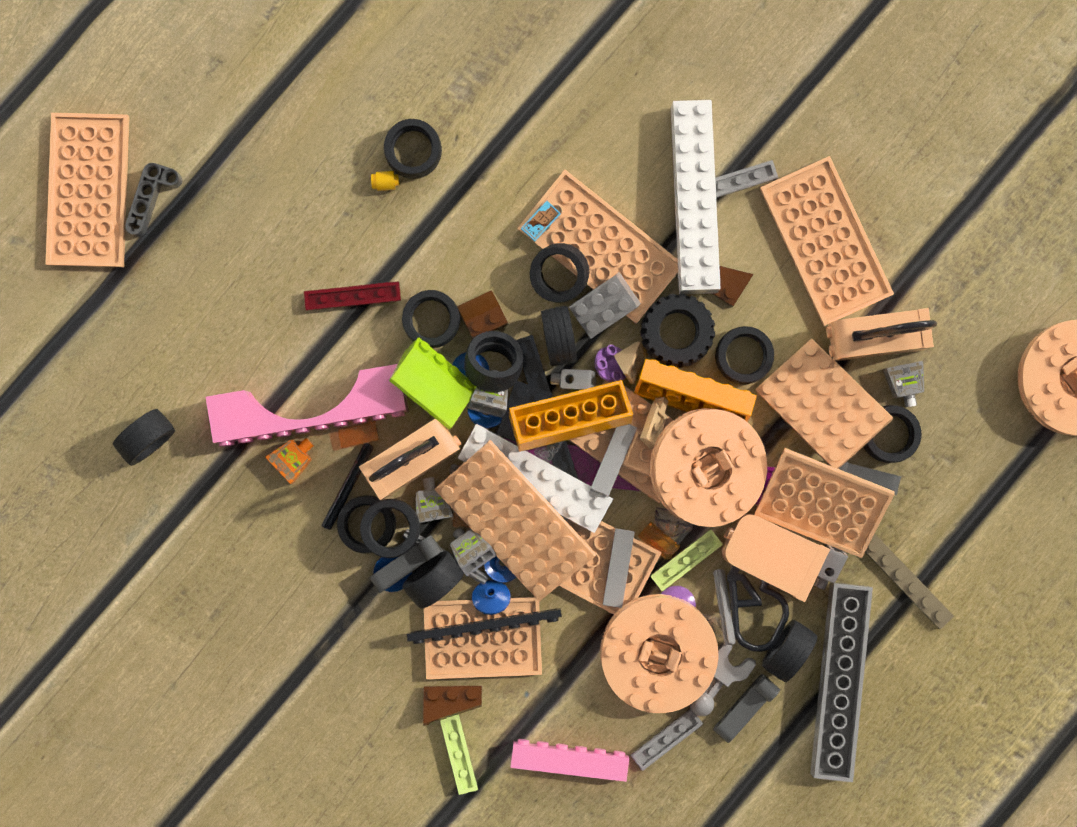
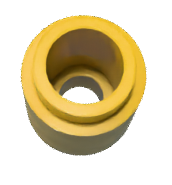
M381 171L371 174L372 189H377V191L396 190V186H399L398 174H395L394 171Z

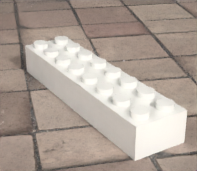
M478 424L475 425L458 459L465 462L491 440L560 515L595 533L613 498H607L590 491L591 486L527 451L519 452L518 446Z

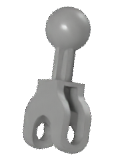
M723 641L718 647V665L714 678L707 690L695 702L690 704L691 711L697 716L709 715L714 709L713 698L723 684L729 687L734 681L745 680L755 667L756 661L753 658H746L739 666H732L729 663L728 655L733 645H725Z

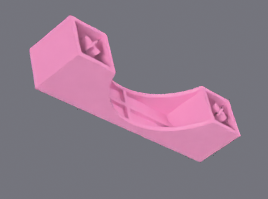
M398 364L360 370L351 392L338 406L325 414L309 419L294 420L277 416L265 409L251 392L245 390L207 396L206 403L213 443L226 447L235 445L234 441L250 443L254 442L253 438L267 440L272 439V435L277 434V437L290 436L292 431L302 434L310 432V428L325 430L329 429V425L333 424L334 427L348 426V422L351 421L360 424L366 423L368 418L378 421L386 419V415L391 414L392 417L405 416L404 412H409L406 394L389 381Z

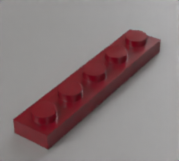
M400 282L304 291L306 311L401 301Z

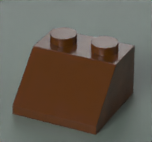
M492 290L457 306L472 338L486 331H496L508 325Z

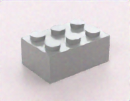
M618 272L574 302L569 308L591 339L636 309L641 303L623 276Z

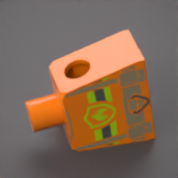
M305 438L299 445L294 440H290L265 458L290 484H294L312 459L307 452L314 445L308 438Z

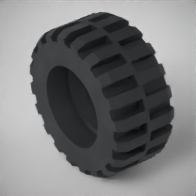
M680 293L679 295L669 294L666 297H662L650 306L642 320L640 334L643 347L646 348L649 356H652L661 364L677 368L688 367L702 359L713 344L715 322L712 320V313L706 309L702 301L699 302L692 295L689 297L686 294ZM673 313H681L688 316L695 325L696 333L694 340L689 346L682 349H674L667 346L660 336V325L663 319Z

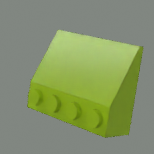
M419 337L405 350L389 379L393 385L449 430L470 401L476 389V386L456 366L449 363L443 355L437 353L427 342Z

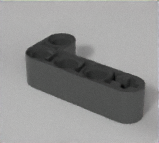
M156 163L145 165L125 225L126 230L135 237H142L147 232L161 186L172 189L181 186L183 179L176 170ZM153 169H158V174L155 177H151L150 172ZM176 175V180L169 183V176ZM152 187L151 194L145 195V189ZM146 205L145 212L140 214L138 211L139 207ZM139 225L140 227L139 229H133V226Z
M846 462L839 468V470L894 491L895 495L898 493L901 476L850 464L849 462Z
M429 535L413 546L407 553L399 556L369 578L378 592L382 593L423 563L439 554L442 549L433 536Z
M761 674L718 721L713 731L727 743L731 742L766 701L771 702L778 695L780 688L764 674Z

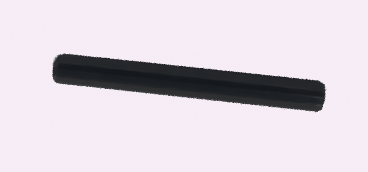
M364 443L322 523V527L325 529H332L362 472L359 466L367 462L374 449L373 445Z

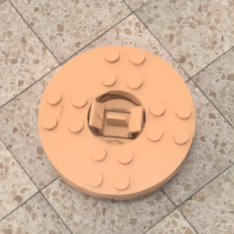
M1077 320L1052 325L1034 337L1026 347L1018 368V388L1026 409H1029L1031 415H1034L1033 418L1047 429L1070 436H1077Z
M717 409L689 411L682 414L681 417L679 416L678 419L676 418L675 421L670 422L659 435L650 460L651 481L655 493L658 494L657 497H660L659 500L662 501L663 506L674 516L698 526H722L746 514L760 497L767 476L766 452L757 432L741 417Z
M664 594L639 597L620 608L605 628L606 631L604 632L600 647V658L604 675L615 694L625 703L636 709L650 713H668L680 710L695 702L707 690L714 678L718 665V645L715 634L703 614L683 599Z

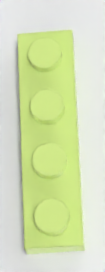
M710 529L651 574L650 577L660 590L664 591L723 544Z
M459 714L449 716L440 722L458 793L461 795L478 790L460 716Z

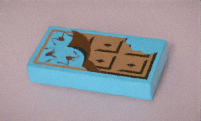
M546 201L522 226L521 230L536 242L561 213Z

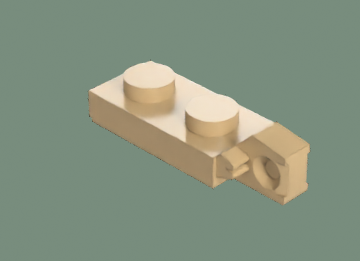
M665 397L655 398L640 436L642 442L649 449L654 448L668 417L665 414V410L669 401Z

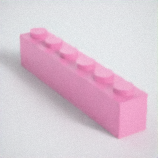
M518 739V742H513L511 768L627 782L629 756L625 755L623 751L607 753L605 749L595 748L594 751L587 750V747L575 746V749L567 748L568 745L566 744L549 746L548 742L537 741V744H532L526 739Z

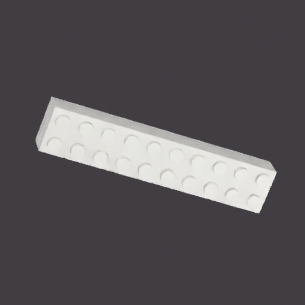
M673 101L671 106L679 294L718 293L720 290L712 101Z

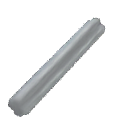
M718 569L713 574L725 645H733L736 641L725 571Z

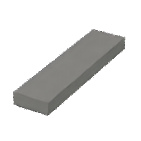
M773 160L715 178L716 198L778 179Z
M630 424L616 427L590 491L607 498L609 497L637 427Z
M615 528L603 605L622 608L635 531Z
M689 709L630 756L643 771L702 726L703 723Z

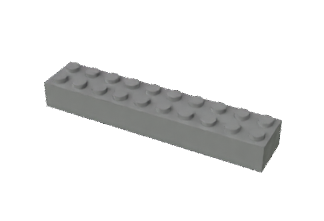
M830 582L810 771L814 778L853 782L873 587Z

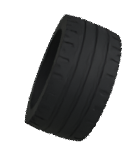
M405 119L393 125L388 131L384 141V155L394 172L405 178L417 179L427 176L437 167L442 155V146L437 132L431 125L419 119ZM406 132H421L431 142V155L420 166H405L395 156V142Z
M555 243L545 247L534 257L529 274L531 285L539 296L551 302L561 303L572 300L584 290L589 279L590 269L585 255L578 248L566 243ZM556 254L564 255L571 259L576 266L577 281L569 290H555L544 280L542 267L548 257Z
M425 290L415 294L408 300L403 309L402 324L405 333L413 342L419 337L427 342L431 348H439L448 344L457 334L460 326V314L455 302L447 294L437 290ZM425 301L440 302L447 308L450 314L448 329L442 335L435 338L421 336L413 326L412 317L414 310Z
M560 306L541 311L550 365L561 366L577 362V352L568 307Z
M749 326L734 328L727 332L717 344L715 351L716 365L720 373L733 383L742 385L755 383L764 378L773 365L774 348L772 342L765 333L757 328ZM739 337L754 339L763 350L761 366L751 374L735 372L729 367L726 360L728 345Z
M486 331L472 339L467 348L464 360L466 376L474 386L483 391L496 393L508 390L516 383L521 374L524 361L523 350L516 339L504 332ZM483 352H497L505 356L511 362L512 367L502 372L489 371L477 362L476 356Z
M883 406L890 415L899 417L906 424L909 433L907 444L896 453H887L880 450L872 438L863 447L871 457L880 462H902L911 457L920 445L922 438L920 423L913 413L901 406Z
M153 409L124 429L114 440L113 446L121 457L132 466L158 450L174 434L175 429L162 412L158 409Z
M364 495L353 498L343 506L338 515L337 530L339 537L349 549L363 554L372 553L364 543L356 541L351 536L348 529L350 514L360 506H371L380 501L378 497ZM392 509L381 511L385 518V530L377 542L384 547L392 540L396 530V518Z
M397 499L380 500L372 504L364 513L360 524L361 538L365 546L372 553L384 558L399 557L411 550L416 544L420 534V522L416 512L407 503ZM385 509L400 511L408 520L409 534L407 539L399 546L384 547L373 538L371 533V524L374 517Z
M442 551L419 566L403 583V589L420 609H424L448 594L461 580L464 572L447 551Z
M796 620L790 621L784 627L777 643L766 652L762 661V667L784 682L789 681L808 659L817 642V635Z

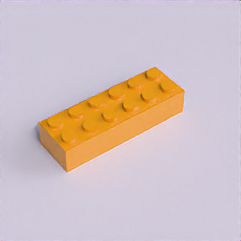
M645 359L633 392L653 401L655 398L665 397L669 401L668 406L686 412L697 409L727 411L741 417L746 422L751 417L757 396L750 391L739 390L729 384L715 382L711 378H702L693 372H684L678 370L675 366H666L653 359Z
M620 380L509 408V419L519 452L631 424L633 413L623 382Z

